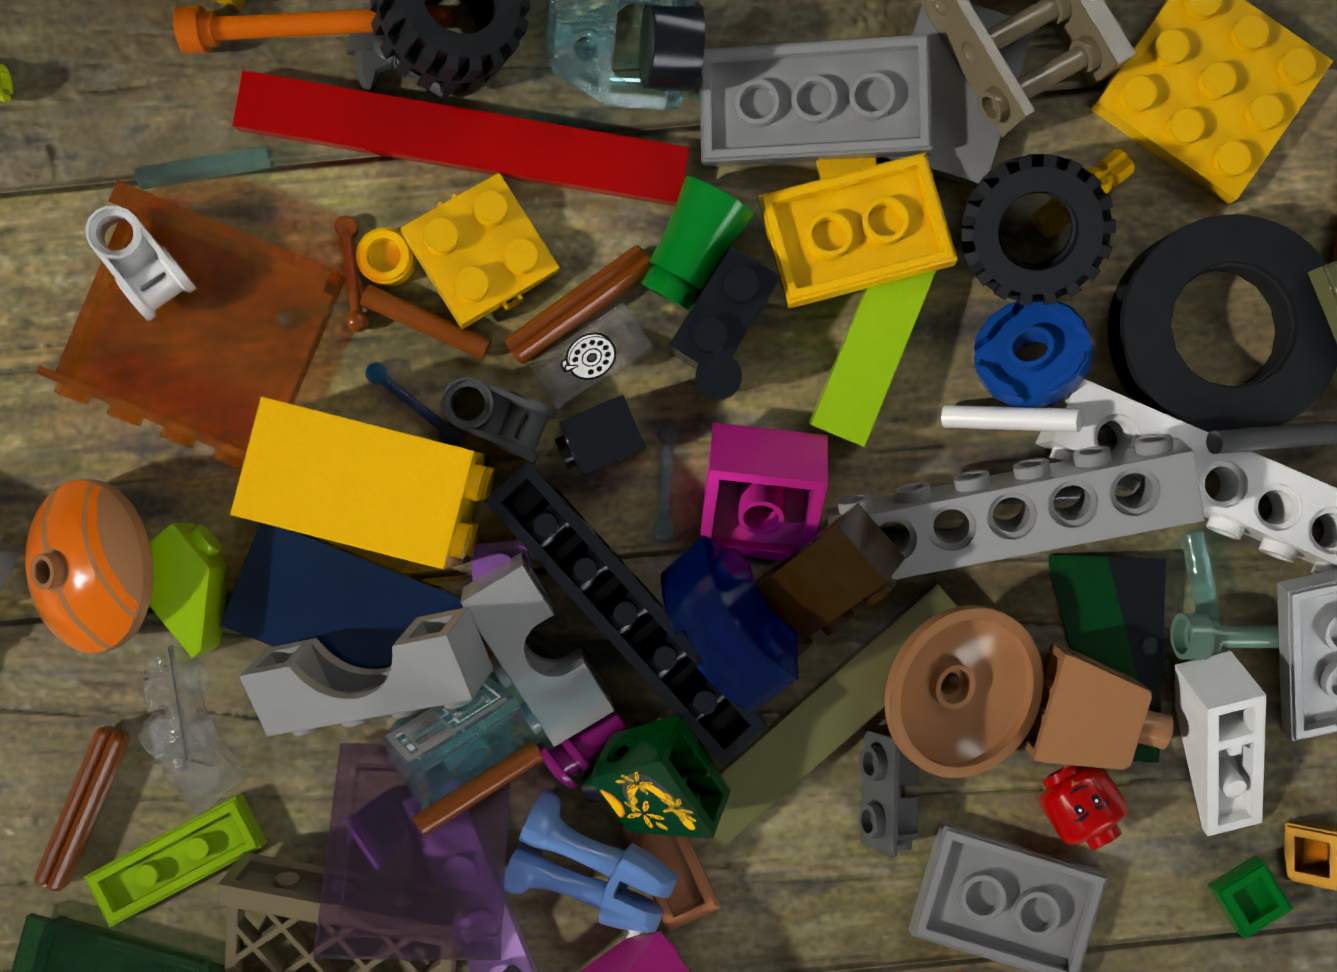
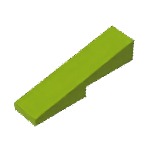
M936 271L863 290L852 316L851 325L810 417L809 423L812 426L865 447Z

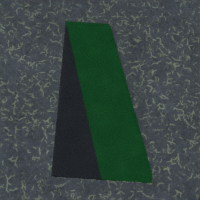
M1049 555L1048 566L1071 650L1138 680L1151 690L1152 699L1148 710L1161 713L1166 559ZM1138 743L1133 761L1159 762L1160 749Z

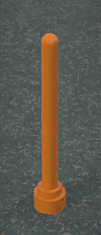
M202 5L177 6L173 13V28L178 47L183 54L209 53L211 47H219L221 40L373 33L371 22L376 13L370 11V9L217 16L214 11H206ZM445 5L426 6L430 15L441 26L447 29L452 25L454 15L449 7Z

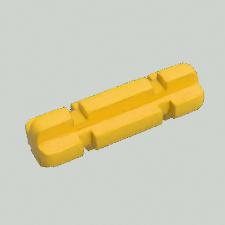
M1114 149L1096 164V167L1092 166L1087 171L1094 173L1102 182L1101 187L1105 194H1108L1112 188H1116L1134 173L1135 165L1123 150ZM1055 197L1054 200L1050 199L1039 207L1031 217L1034 226L1046 238L1053 237L1066 227L1071 220L1066 207Z

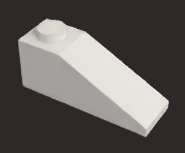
M1231 651L1212 655L1208 659H1198L1176 664L1175 709L1203 831L1207 836L1262 823L1266 723L1265 692Z

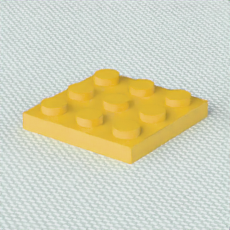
M1165 0L1133 46L1136 55L1115 72L1090 110L1216 198L1229 205L1242 194L1333 60L1246 0Z

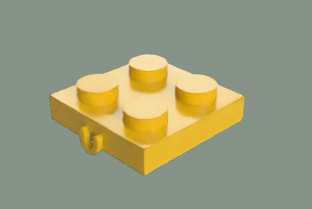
M500 173L491 176L459 195L454 193L452 199L445 203L443 201L438 202V207L400 227L403 238L462 330L500 307L504 311L514 308L523 301V294L556 276L560 269ZM512 298H515V299L512 300L511 302L506 303L508 300H510V299H512Z

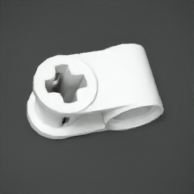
M104 206L97 209L88 218L85 231L90 247L116 278L115 282L148 322L156 317V309L182 291L191 293L197 289L164 246L161 247L147 227L128 209L120 206ZM116 223H128L133 228L132 241L122 250H110L105 244L106 231L111 225Z

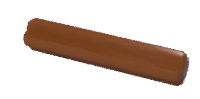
M639 245L633 246L510 334L505 340L506 346L521 364L528 363L641 282L650 267L653 266L649 263L650 257Z
M106 725L95 731L35 873L34 879L38 886L45 887L51 891H60L69 885L130 741L127 732Z

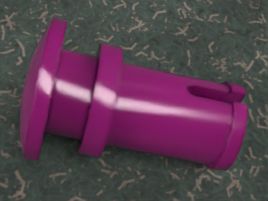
M612 712L555 747L552 746L549 749L542 741L537 744V747L551 773L560 782L573 790L577 785L571 776L580 768L584 772L591 767L588 761L603 750L608 738L615 732L628 728L617 714Z

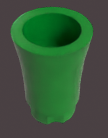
M686 175L671 218L649 260V263L653 266L646 273L641 285L689 311L696 300L698 291L702 292L731 245H733L756 214L749 207L726 192L698 178Z

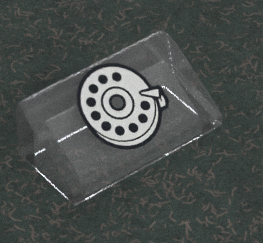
M622 302L528 365L557 410L561 412L652 352L654 347Z

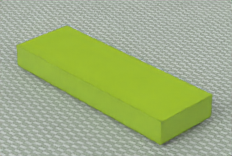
M241 792L85 875L84 879L109 927H112L235 862L243 852L252 853L263 847L267 840Z

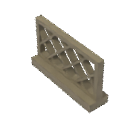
M243 852L218 884V905L227 906L225 972H243V958L251 952H254L271 972H295L308 962L317 972H340L323 953L337 943L357 963L345 972H386L379 963L393 954H396L411 972H455L459 924L465 913L467 893ZM245 910L265 913L274 925L260 933L245 917ZM302 920L322 924L330 935L315 944L297 922ZM360 931L379 935L387 945L370 954L353 933ZM281 932L301 953L289 962H286L268 942ZM418 942L441 947V957L426 965L409 944Z

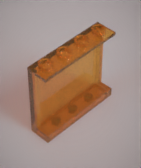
M117 180L109 202L128 209L147 227L161 247L164 246L197 289L191 293L182 291L156 309V317L148 322L115 282L116 278L101 261L57 368L53 369L39 365L36 374L57 382L54 392L61 396L84 404H89L91 397L110 404L107 414L114 418L137 426H141L143 420L147 419L163 426L159 436L190 448L194 447L196 440L216 448L212 458L242 469L261 396L294 405L346 278L330 267ZM117 223L107 248L110 250L126 248L133 238L132 226L128 223Z

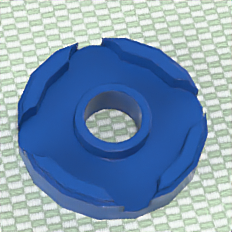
M1017 301L1009 303L986 320L977 333L974 344V364L980 382L993 398L1012 407H1042L1059 402L1080 386L1090 371L1093 356V346L1086 321L1072 306L1060 301L1044 305L1043 302H1032L1031 306L1018 304ZM1040 342L1048 347L1046 353L1035 361L1028 362L1017 358L1019 350L1028 343Z

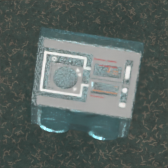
M488 677L478 691V696L469 704L456 709H446L444 705L430 707L422 713L418 711L411 716L400 718L392 725L390 732L384 735L382 739L389 759L421 809L424 810L524 746L522 708L512 694Z

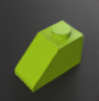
M193 522L172 523L150 541L153 559V589L149 606L190 657L195 658L213 652L221 645L223 626H220V622L224 615L229 565L219 554L222 551L220 542L205 526L201 524L196 526Z

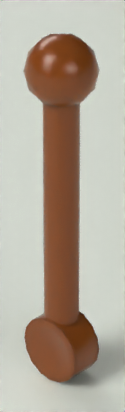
M344 215L336 220L335 230L339 237L342 238L351 308V313L347 316L346 323L350 330L362 332L368 327L369 318L362 311V305H360L361 295L354 238L359 233V226L353 217Z

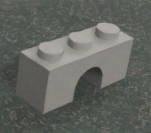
M523 552L463 587L460 603L463 606L462 608L469 607L480 636L484 638L494 654L489 657L493 671L504 687L507 688L514 684L525 701L519 705L527 724L536 735L544 731L555 747L615 711L610 690L582 646L557 659L540 657L527 646L525 640L529 632L536 625L553 616L554 612L552 598Z

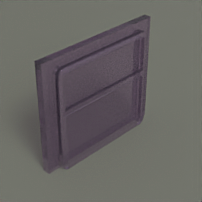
M340 743L313 954L315 959H393L406 962L412 960H501L511 782L426 837L421 834L412 817L513 753V746L436 744L408 762L392 744ZM404 744V745H403V746L409 751L410 754H414L415 752H417V751L419 750L414 744H412V745L414 746L415 749L412 750V751H410V750L406 747V746H408L409 744Z

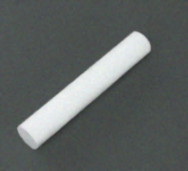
M944 405L941 413V422L944 428L1080 432L1083 421L1082 410L1076 408Z

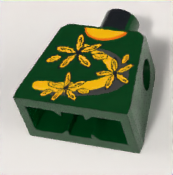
M672 716L615 732L608 738L595 767L585 771L582 777V792L587 801L591 803L607 802L626 829L634 833L714 838L731 792L681 716Z

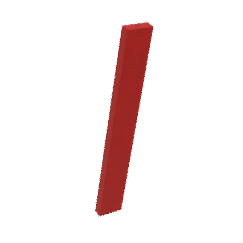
M242 70L232 124L238 131L489 175L500 173L502 177L674 207L685 179L689 156V147L246 70Z

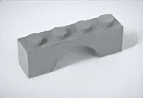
M469 607L416 617L392 646V665L390 667L365 669L350 665L329 652L317 638L267 648L239 678L267 737L290 732L294 736H303L316 731L320 727L342 724L343 727H354L374 717L392 714L394 718H405L417 713L421 709L444 705L446 709L460 708L469 704L478 696V691L493 671V666Z

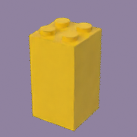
M261 396L230 515L439 569H447L462 565L465 556L473 557L481 531V524L473 521L479 500L484 501L490 496L495 478V468L488 467L490 455Z

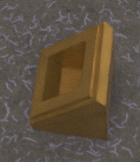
M1320 821L1285 822L1286 880L1337 891V824Z

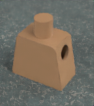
M1054 642L1050 643L1043 667V693L1039 711L1029 733L1021 743L1033 760L1042 763L1125 770L1132 764L1138 743L1159 749H1165L1169 745L1174 728L1173 719L1170 715L1148 710L1152 699L1151 690L1127 674Z

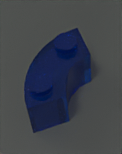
M704 535L661 572L662 596L669 620L676 635L685 631L692 645L704 660L697 668L728 699L746 711L753 713L799 679L797 631L782 621L764 601L754 581L750 561L743 558L738 552L727 549Z

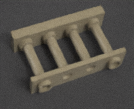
M919 0L978 97L979 107L983 116L990 123L994 124L1002 138L1012 133L1035 112L1028 99L1078 71L1083 73L1090 87H1093L1109 78L1136 55L1135 50L1104 0H1038L1039 2L987 30L969 0ZM1049 22L1052 23L1068 51L1016 79L999 50Z

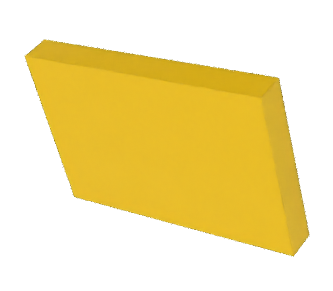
M926 152L758 196V206L776 271L781 276L779 281L787 309L955 266L958 260Z

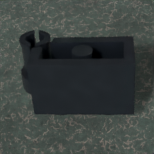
M732 245L669 344V353L696 370L695 384L698 391L705 398L712 401H724L731 398L738 391L742 381V370L738 362L733 358V355L781 278L780 275Z

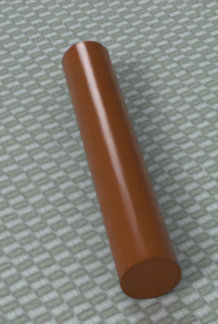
M369 284L362 294L360 305L481 360L488 353L492 340L467 328L462 330L458 324Z
M533 741L528 742L414 815L412 818L424 837L428 836L542 762L543 756Z

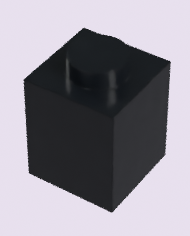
M623 394L559 421L564 435L555 438L556 445L567 469L570 470L578 466L581 476L586 477L647 451Z

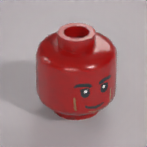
M1065 765L1042 779V783L1046 788L1039 796L1040 807L1064 843L1077 845L1086 841L1091 850H1096L1122 835L1117 823L1127 815L1128 805L1105 768Z

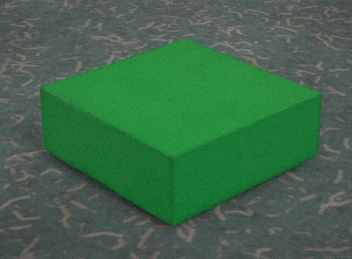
M1256 855L1207 884L1236 933L1244 939L1294 910L1265 861Z

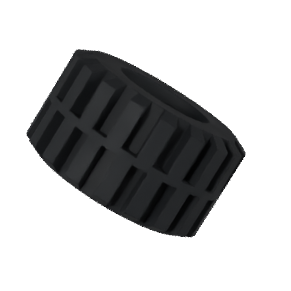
M371 0L370 11L376 13L371 25L374 36L385 37L380 46V50L385 58L388 59L395 55L400 61L395 70L406 78L410 71L419 76L417 85L428 90L434 82L440 83L441 93H453L460 84L464 91L475 89L482 80L486 83L518 48L520 45L519 41L526 34L529 21L524 19V17L530 11V0H464L470 7L476 21V32L469 34L453 32L441 26L430 15L423 0Z
M1027 154L1003 162L981 178L982 180L972 190L967 199L961 221V240L964 255L983 286L989 287L996 296L1004 300L1010 298L1016 300L1018 304L1031 306L1032 302H1043L1044 305L1057 303V298L1068 294L1072 297L1082 291L1080 286L1088 279L1093 282L1101 272L1098 267L1104 258L1109 259L1113 246L1109 245L1111 233H1116V220L1112 219L1110 210L1113 207L1109 194H1105L1101 187L1102 182L1094 173L1088 172L1082 167L1083 165L1058 155ZM1029 194H1047L1058 199L1066 207L1070 215L1071 232L1069 239L1063 249L1047 261L1035 264L1021 262L1013 258L1002 244L1000 237L1002 217L1009 206L1017 199Z

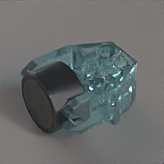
M549 0L546 56L552 73L608 107L651 110L681 108L683 93L678 91L693 92L696 89L701 76L705 49V17L703 6L699 1ZM632 3L645 4L639 39L640 79L621 78L612 70L617 13L623 7ZM587 37L586 40L577 42L580 38Z

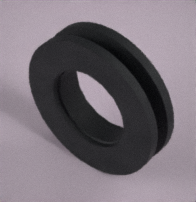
M1229 214L1204 218L1190 223L1158 240L1143 251L1128 267L1115 290L1110 305L1107 329L1108 346L1111 360L1120 382L1134 401L1208 433L1215 430L1276 426L1292 420L1316 401L1329 384L1337 369V343L1307 273L1326 265V262L1311 244L1289 228L1274 221L1250 215ZM1214 271L1236 274L1257 287L1270 306L1275 327L1271 355L1260 372L1243 384L1228 386L1208 382L1191 371L1176 350L1171 327L1175 301L1186 284L1200 274Z

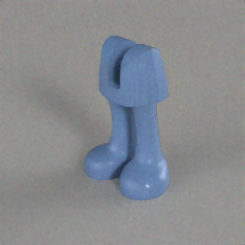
M543 788L519 837L521 843L517 846L509 861L501 888L513 895L523 894L530 888L554 891L599 909V924L618 929L655 933L664 914L663 908L648 897L628 889V885L652 896L669 898L679 876L657 857L634 843L629 845L626 850L576 832L561 819L562 803L560 797L556 793ZM539 849L548 850L582 863L609 877L608 881L589 877L557 865L544 858Z

